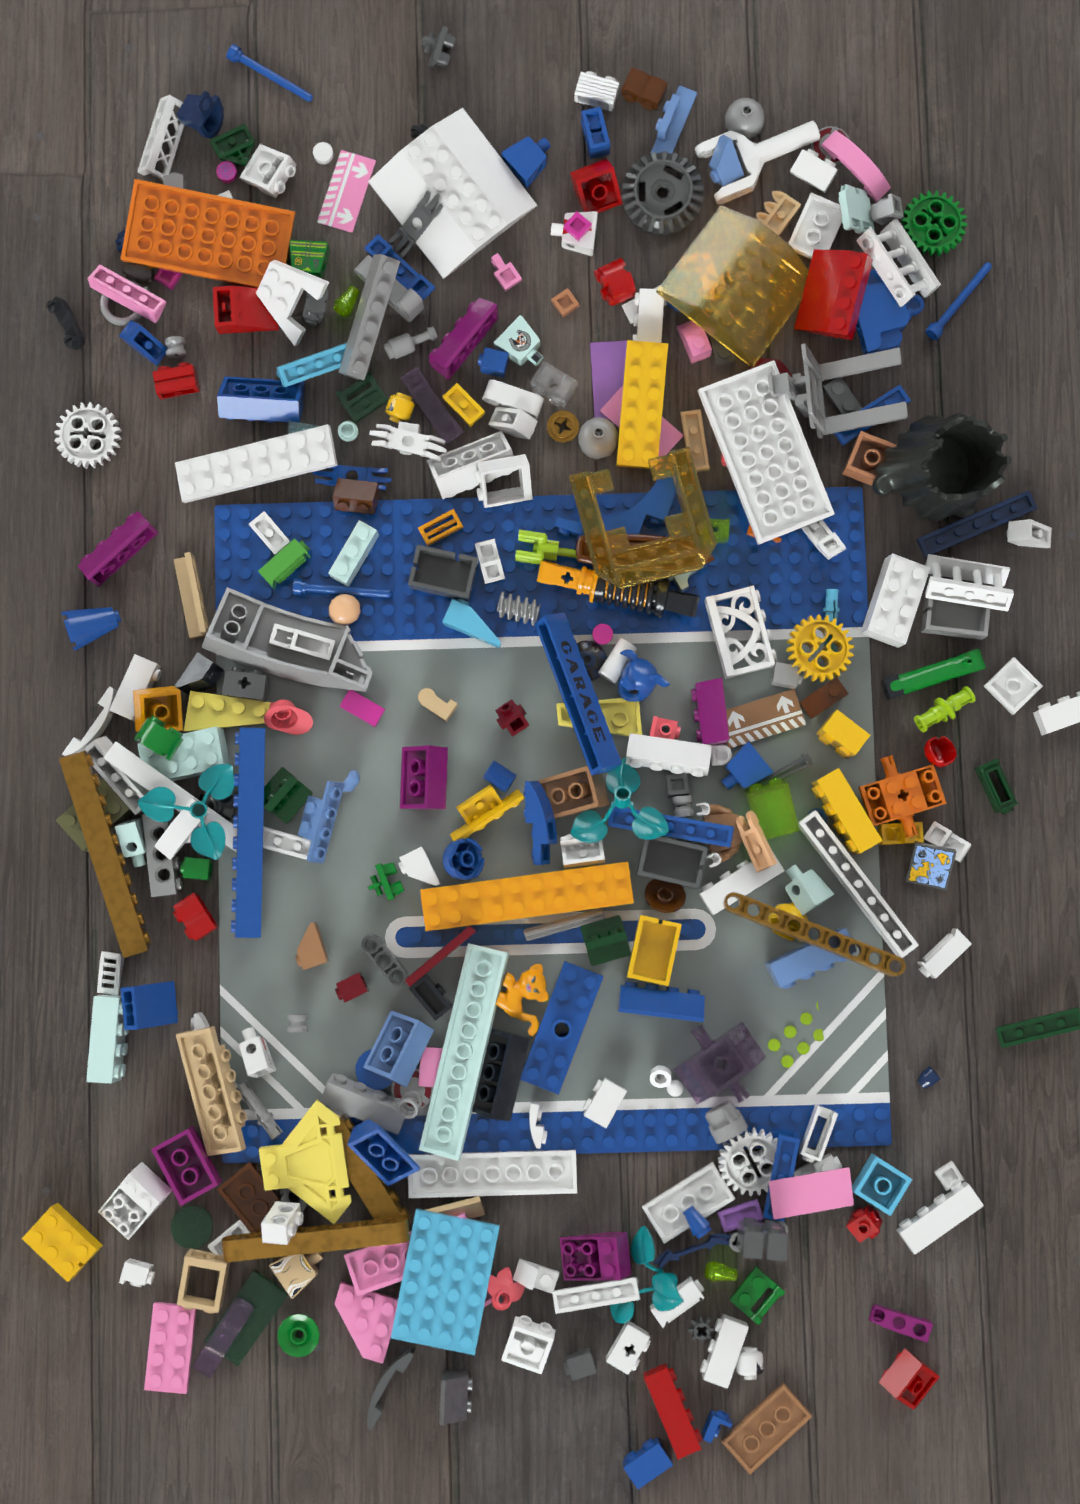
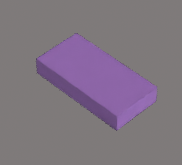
M758 1199L717 1211L724 1233L737 1229L738 1220H743L744 1217L756 1218V1222L764 1220Z

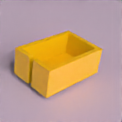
M639 915L626 977L669 986L682 924L662 920L661 924H659V919Z
M59 1203L52 1205L22 1238L67 1282L73 1279L103 1246Z

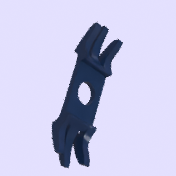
M713 1233L709 1234L707 1241L672 1252L668 1248L655 1259L653 1264L658 1263L659 1269H661L668 1261H679V1257L705 1247L710 1250L716 1244L729 1245V1241L726 1238L729 1239L731 1236Z

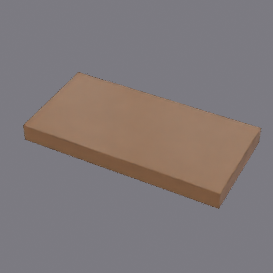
M782 1382L721 1439V1442L745 1470L752 1474L813 1416L786 1384Z

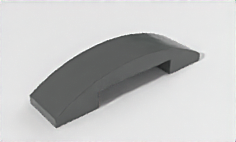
M410 1348L399 1355L381 1376L369 1405L368 1430L372 1431L383 1411L384 1406L379 1404L378 1401L395 1370L404 1374L414 1356V1348Z

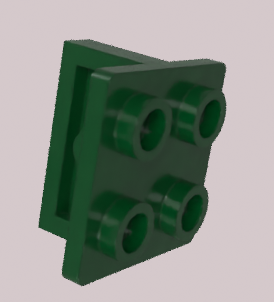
M281 767L264 786V808L287 824L307 802L308 795L312 796L313 792L284 767Z
M620 915L580 927L591 966L631 955L627 941L628 938Z

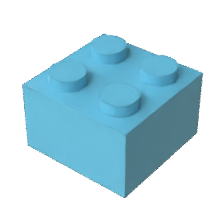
M871 1153L854 1181L852 1191L891 1216L913 1179Z

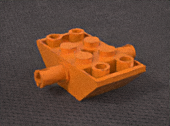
M893 755L881 758L880 761L886 777L883 780L858 787L867 816L873 826L898 819V821H901L906 838L918 835L919 833L913 820L914 814L947 804L934 764L901 774L897 771Z

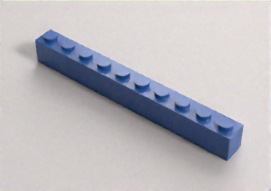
M239 728V732H235V745H239V753H235L234 765H238V774H234V786H238V795H234V807H238L237 816H233V828H237V836H233V849H237V857L232 858V870H236V878H232V891H236V899H232L231 912H235V920H231V933H235V938H261L265 728Z

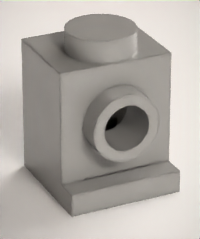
M892 193L888 194V198H882L878 200V203L870 205V217L878 224L885 225L894 219L904 217L901 198Z

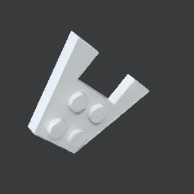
M273 260L270 262L256 294L292 344L296 346L300 343L306 329L295 321L291 315L303 291H307L316 300L322 298L329 282L280 261Z

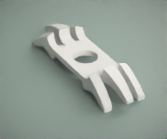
M376 425L377 429L387 430L390 433L386 431H370L369 435L388 440V442L372 441V446L401 450L422 457H428L438 462L441 461V457L426 451V449L443 453L447 452V449L428 442L433 441L445 445L446 441L441 438L394 428L391 425ZM411 436L414 439V444L411 447H405L402 444L404 437Z

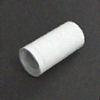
M620 638L598 674L615 684L626 665L630 662L628 657L621 655L620 652L626 649L636 652L637 648Z

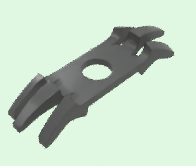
M427 190L416 209L387 242L391 245L403 235V238L393 250L396 253L410 242L400 254L402 258L415 246L416 241L430 223L440 214L443 208L442 203L431 213L440 200L441 195L439 193L425 207L424 205L428 203L431 192ZM414 218L421 220V229L417 230L413 227L412 221Z

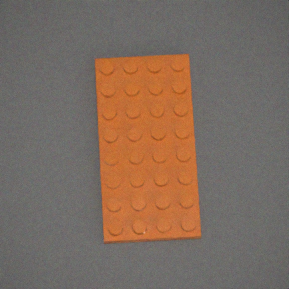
M134 179L121 261L259 288L271 261L277 260L287 264L290 248L289 240L292 237L296 213L295 211Z

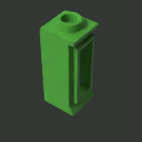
M294 538L258 572L275 590L277 583L281 584L307 560V556L309 559L311 558L308 553L310 549L303 541L299 543Z

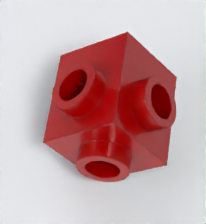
M868 1205L865 1208H857L849 1218L846 1227L857 1241L861 1243L868 1237L871 1239L876 1237L881 1231L880 1227L883 1221L878 1211L873 1210Z

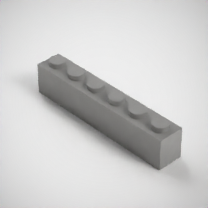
M383 254L373 255L338 373L354 379L365 380L400 261Z

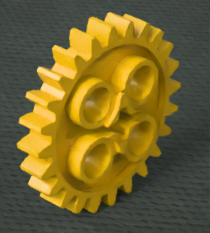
M818 614L815 620L812 616H809L807 621L802 619L800 625L794 626L795 631L789 633L793 639H788L786 642L792 646L788 647L786 651L792 652L788 660L794 659L795 662L792 664V667H799L798 674L804 671L805 679L812 675L811 679L813 682L817 677H819L820 682H823L825 678L831 681L833 675L839 677L841 675L840 671L845 672L847 670L844 665L848 666L851 664V661L847 658L854 656L853 653L849 652V650L854 648V645L848 644L853 638L846 637L849 630H841L843 623L837 626L836 618L830 622L828 615L822 620L820 614ZM815 630H820L823 633V638L817 637ZM829 635H832V639L822 648L821 652L809 662L808 658L819 648V645ZM803 644L809 647L810 653H805L802 650ZM831 644L837 645L838 652H834L831 649ZM818 658L824 660L825 667L819 666Z

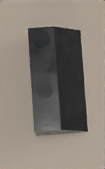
M494 1028L491 1029L472 1112L491 1119L511 1121L530 1038Z

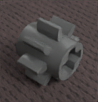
M699 1315L697 1320L690 1319L693 1325L688 1327V1332H694L691 1337L693 1341L698 1338L701 1344H703L704 1339H712L710 1332L715 1331V1328L708 1326L711 1322L710 1318L704 1320ZM698 1326H700L701 1328L704 1327V1328H705V1332H702V1331H699V1332H698L697 1327H698Z

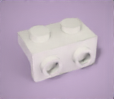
M571 834L560 837L564 869L605 863L602 840L595 843H586L577 840Z

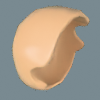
M338 595L331 600L328 607L329 616L336 624L349 625L358 619L361 613L360 603L352 595Z

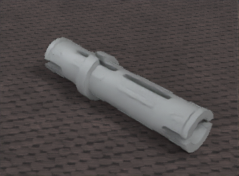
M246 1080L236 1087V1090L240 1091L242 1098L258 1119L257 1123L259 1126H263L271 1140L279 1136L283 1131L273 1119V1114L268 1112L253 1091L248 1081Z

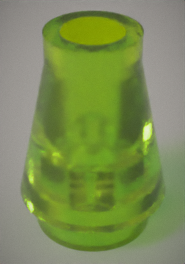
M349 286L334 301L333 309L335 312L343 317L351 314L360 291L354 286Z
M715 1260L712 1262L708 1261L705 1267V1278L709 1279L710 1282H735L737 1279V1269Z

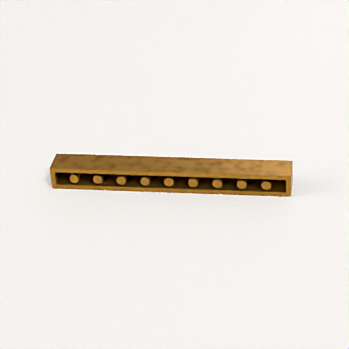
M86 750L60 757L59 761L123 958L148 951V944H151L150 935L148 932H144L142 925L145 924L142 912L138 913L137 911L138 898L136 893L131 892L130 885H132L130 874L125 873L123 867L126 865L123 853L119 854L117 849L120 843L117 834H113L110 827L113 826V821L110 813L106 814L104 806H107L105 796L99 793L97 787L100 786V780L97 774H93L91 766H94L92 756L87 754Z

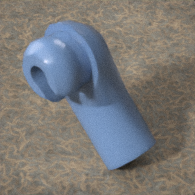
M349 771L347 778L344 782H341L344 784L343 792H351L358 785L360 777L357 771Z

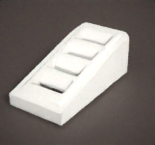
M101 951L97 993L119 994L124 958L121 953ZM108 959L116 960V964L107 963ZM106 967L116 968L115 972L106 971ZM105 975L115 976V980L105 979ZM104 983L113 984L114 989L103 987Z

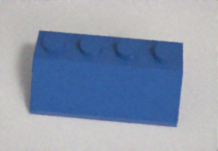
M225 376L217 394L218 416L228 420L245 419L247 421L263 420L266 422H286L288 424L299 423L303 413L305 382L301 381L283 387L281 380Z
M625 981V985H620L618 1012L704 1022L705 996L700 995V990L688 989L687 993L679 992V988L667 987V990H659V985L646 984V988L637 987L638 983Z

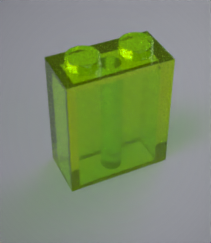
M777 778L770 780L769 784L763 786L761 784H754L749 786L748 790H744L749 811L755 813L766 839L800 831L788 782Z

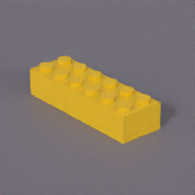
M627 340L616 462L618 467L654 470L658 468L668 343Z

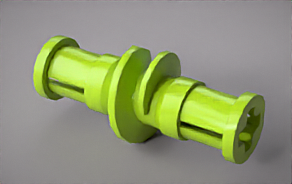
M964 686L960 692L951 695L947 700L942 698L935 699V707H931L920 716L916 715L914 722L921 732H926L927 728L940 721L948 722L947 716L955 719V712L969 702L973 703L976 701L975 695L968 686Z

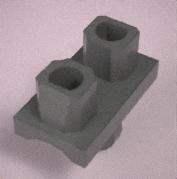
M442 26L441 31L437 33L436 39H434L435 34L433 32H430L429 36L422 37L421 44L425 47L424 52L429 54L432 49L427 66L432 68L435 64L442 67L447 66L450 55L441 51L442 47L451 50L456 40V37L447 33L448 27Z

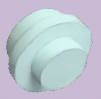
M351 421L341 423L338 428L339 437L344 441H353L358 436L357 425Z

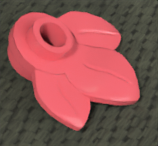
M505 1267L498 1272L496 1277L490 1275L487 1292L491 1295V1303L495 1309L506 1310L511 1305V1302L518 1301L522 1297L525 1286L518 1282H513L510 1268ZM500 1295H501L502 1298H503L502 1303H499V1296H500Z

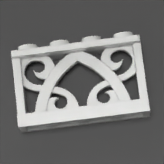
M754 585L715 596H708L704 600L725 679L773 667L775 661H777L776 652L774 649H771L769 641H772L771 633L764 625L766 615L763 609L760 610L758 603L761 602L760 593L758 590H755ZM744 596L750 600L749 608H744L742 602L739 610L735 609V602L739 597ZM732 598L731 607L716 605V602ZM752 612H754L755 619L750 616ZM728 615H730V624L727 626L723 625L722 619L726 618L728 620ZM735 617L753 628L752 635L745 647L736 639L725 638L724 634L734 626ZM759 634H760V638H761L762 643H756V641H757V639H758V637H759ZM735 644L740 649V652L738 653L736 648L734 652H731L729 646ZM761 649L765 655L763 661L759 663L752 661L748 653L750 652L753 656L759 657L756 654V650ZM743 658L750 665L736 670L733 668V665Z

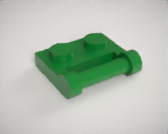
M755 1266L729 1300L752 1321L760 1325L763 1321L762 1317L775 1301L786 1292ZM768 1287L773 1289L756 1312L752 1311L751 1308Z

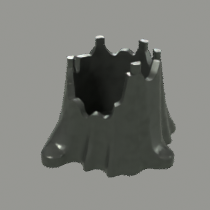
M955 413L948 418L925 415L923 418L912 422L907 433L897 435L898 444L896 447L885 449L886 460L876 467L877 475L872 482V488L880 496L892 492L900 493L902 496V506L914 507L917 510L919 520L931 519L937 522L948 516L960 520L975 513L974 502L989 495L992 490L1006 481L1003 473L1007 465L1012 462V457L1003 455L1001 448L1003 443L1007 441L1008 436L1005 433L1000 434L992 430L990 424L983 420H975L973 415L965 416L963 413Z

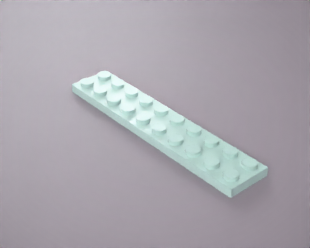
M468 943L419 1147L421 1151L457 1161L461 1160L497 1008L496 1001L501 991L509 957L507 952Z

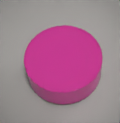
M607 624L597 625L593 629V640L599 645L608 644L613 637L611 627Z

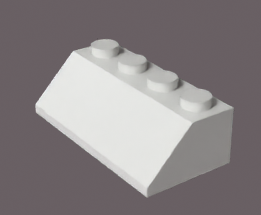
M500 431L439 455L441 457L440 462L429 459L427 463L441 497L445 499L480 485L475 479V471L478 470L477 462L514 455L503 432ZM518 469L485 474L486 483L500 476L509 475Z

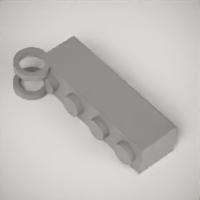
M332 1073L327 1081L320 1102L362 1121L370 1119L384 1130L398 1135L405 1119H412L417 1115L423 1099L414 1090L406 1091L402 1098H394L381 1090L369 1088L364 1083L347 1079L342 1074ZM408 1095H414L415 1097H417L419 1103H417L412 1098L405 1097ZM408 1111H415L412 1114H407Z

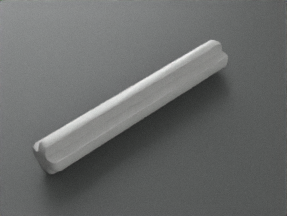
M602 908L527 928L524 930L526 940L530 941L605 919L604 911Z

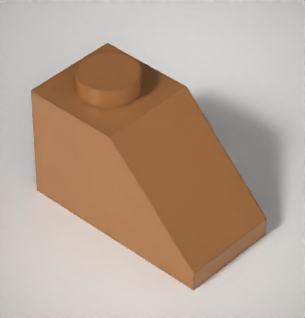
M317 922L309 924L297 948L296 962L303 970L330 962Z

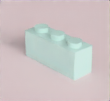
M359 520L328 572L330 577L349 587L379 537L378 531Z

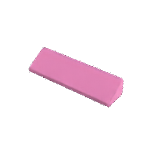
M99 265L88 277L89 285L92 289L154 323L159 320L167 303L162 298L102 265Z

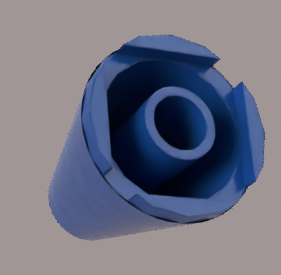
M112 607L66 610L61 612L62 616L66 615L67 617L63 621L70 642L76 643V646L73 647L74 651L119 627L118 622H121L118 610L113 611Z

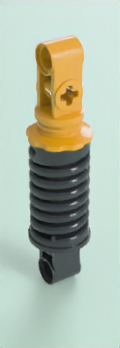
M543 560L540 562L537 581L540 583L575 589L579 595L581 593L587 594L591 603H606L611 606L614 602L615 607H620L622 603L623 609L629 607L631 611H635L637 608V611L640 613L644 611L646 605V613L650 615L654 612L658 618L662 617L665 610L695 617L700 596L670 590V580L657 579L655 581L653 577L647 580V577L644 575L639 579L638 574H633L632 576L630 572H626L624 575L622 570H619L616 574L615 569L612 568L608 572L607 568L601 565H597L595 570L588 569L586 566H583L580 570ZM567 572H569L570 576L573 577V579H570L569 582H566V579L562 577V575H566Z

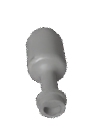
M428 327L426 332L411 337L409 333H405L388 340V343L384 344V348L388 358L396 360L413 353L416 344L428 339L434 341L437 338L434 327Z

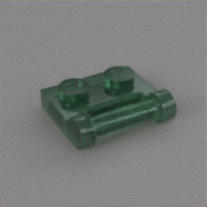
M370 372L366 373L365 380H359L345 390H339L335 393L354 423H357L388 403V398ZM368 384L371 385L369 389L362 392L349 402L346 399L347 397L351 396Z

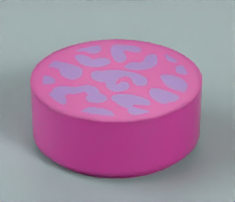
M224 161L218 165L216 173L220 181L231 183L237 178V170L233 163Z

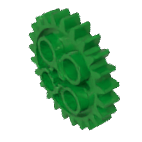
M938 190L935 191L934 195L927 191L925 197L920 193L918 199L914 197L911 204H907L906 210L903 212L904 218H902L900 223L904 225L903 228L917 249H922V255L929 251L930 257H932L934 252L940 256L942 250L948 254L950 248L954 250L957 246L956 243L960 244L962 241L961 237L966 233L963 229L967 227V223L963 221H965L967 215H961L964 208L957 207L960 201L952 202L953 195L947 199L946 192L939 196ZM931 207L937 208L939 212H933ZM915 220H921L924 225H918ZM944 222H949L952 227L945 226ZM929 235H935L937 240H932Z

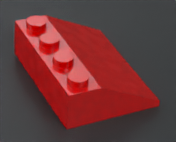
M814 249L794 330L853 341L873 262L870 255L849 250Z

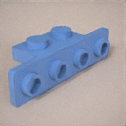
M679 86L676 94L672 95L671 100H666L663 112H665L663 119L659 118L655 127L658 133L651 153H661L662 151L673 153L697 96L696 91Z
M327 781L323 799L308 795L298 835L311 840L307 861L324 863L344 789V784L341 782Z

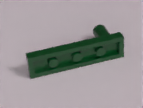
M1075 1007L996 1027L1001 1048L1080 1030V1008Z

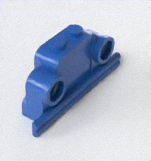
M875 269L870 270L856 325L863 355L899 348L902 340L901 332L904 331L909 319L912 318L910 308L906 307V304L903 307L899 306Z

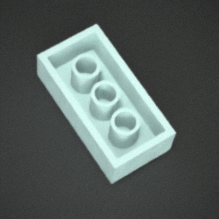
M217 726L184 733L181 737L184 740L171 761L165 759L167 754L165 756L158 755L141 743L137 744L140 759L171 781L200 776L206 769L214 765L230 764L224 729Z
M104 994L94 996L86 1082L112 1084L122 1080V1077L125 1076L126 1064H123V1060L128 1050L125 1037L128 1035L129 1030H124L122 999L120 995Z

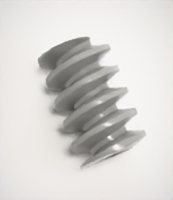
M501 592L497 612H499L500 618H503L507 613L508 620H511L515 615L516 622H519L523 617L524 624H527L529 619H531V625L535 626L541 603L537 606L536 599H534L529 604L527 597L521 602L519 595L513 600L512 594H509L506 599L504 592Z

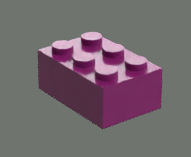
M194 1126L151 1149L180 1206L223 1182L210 1156H207L206 1149Z

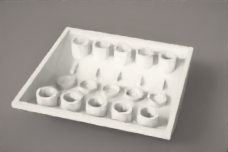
M463 108L427 129L400 150L368 181L401 225L406 222L416 209L427 190L431 192L428 203L424 205L425 207L438 193L441 195L437 206L431 211L433 213L438 205L442 203L443 208L440 214L430 223L416 241V244L443 279L537 206ZM414 218L412 225L415 229L419 230L422 227V222L419 218Z

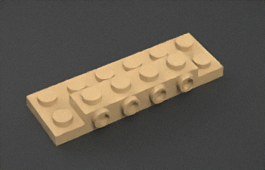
M215 1026L176 1034L207 1156L243 1151L246 1149L241 1128L245 1126L247 1115L244 1110H241V1093L239 1090H236L234 1083L236 1073L229 1064L231 1059L230 1051L225 1048V1044L219 1045Z

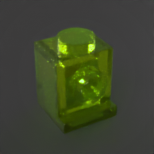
M705 518L704 523H700L699 536H703L702 542L727 544L729 540L730 519ZM711 527H717L718 531L713 532Z

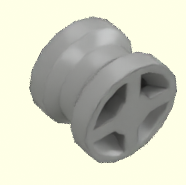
M173 336L165 339V345L168 348L166 356L168 358L177 359L187 355L184 349L185 338Z
M308 1014L287 1015L289 1020L287 1032H308V1026L306 1025Z

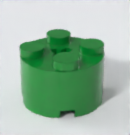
M154 716L151 718L147 717L134 739L140 741L142 745L158 755L165 756L167 754L165 759L171 761L184 740L181 738L183 734L172 727L169 730L163 727L165 723Z

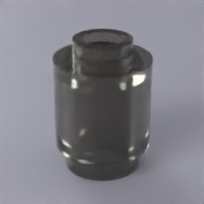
M128 262L124 265L123 273L128 280L147 284L148 282H153L155 268Z

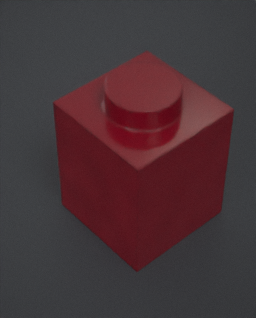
M361 972L336 983L337 988L335 989L339 1000L343 999L344 1003L369 991Z

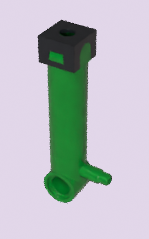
M975 649L922 668L885 678L880 682L888 701L960 676L986 669V665L980 649Z

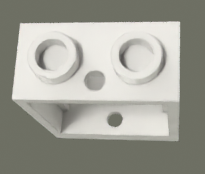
M525 454L477 462L478 470L475 471V479L480 484V488L477 489V496L479 501L482 500L485 508L533 500L530 466ZM519 469L520 487L487 492L485 474Z

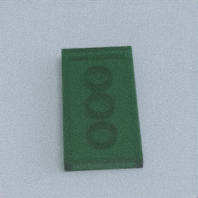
M254 1270L204 1342L238 1366L289 1294Z

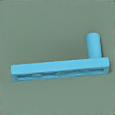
M347 343L278 366L276 371L277 377L281 379L283 387H287L340 368Z

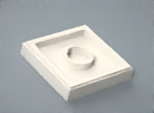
M1013 657L984 687L1014 715L1043 685Z

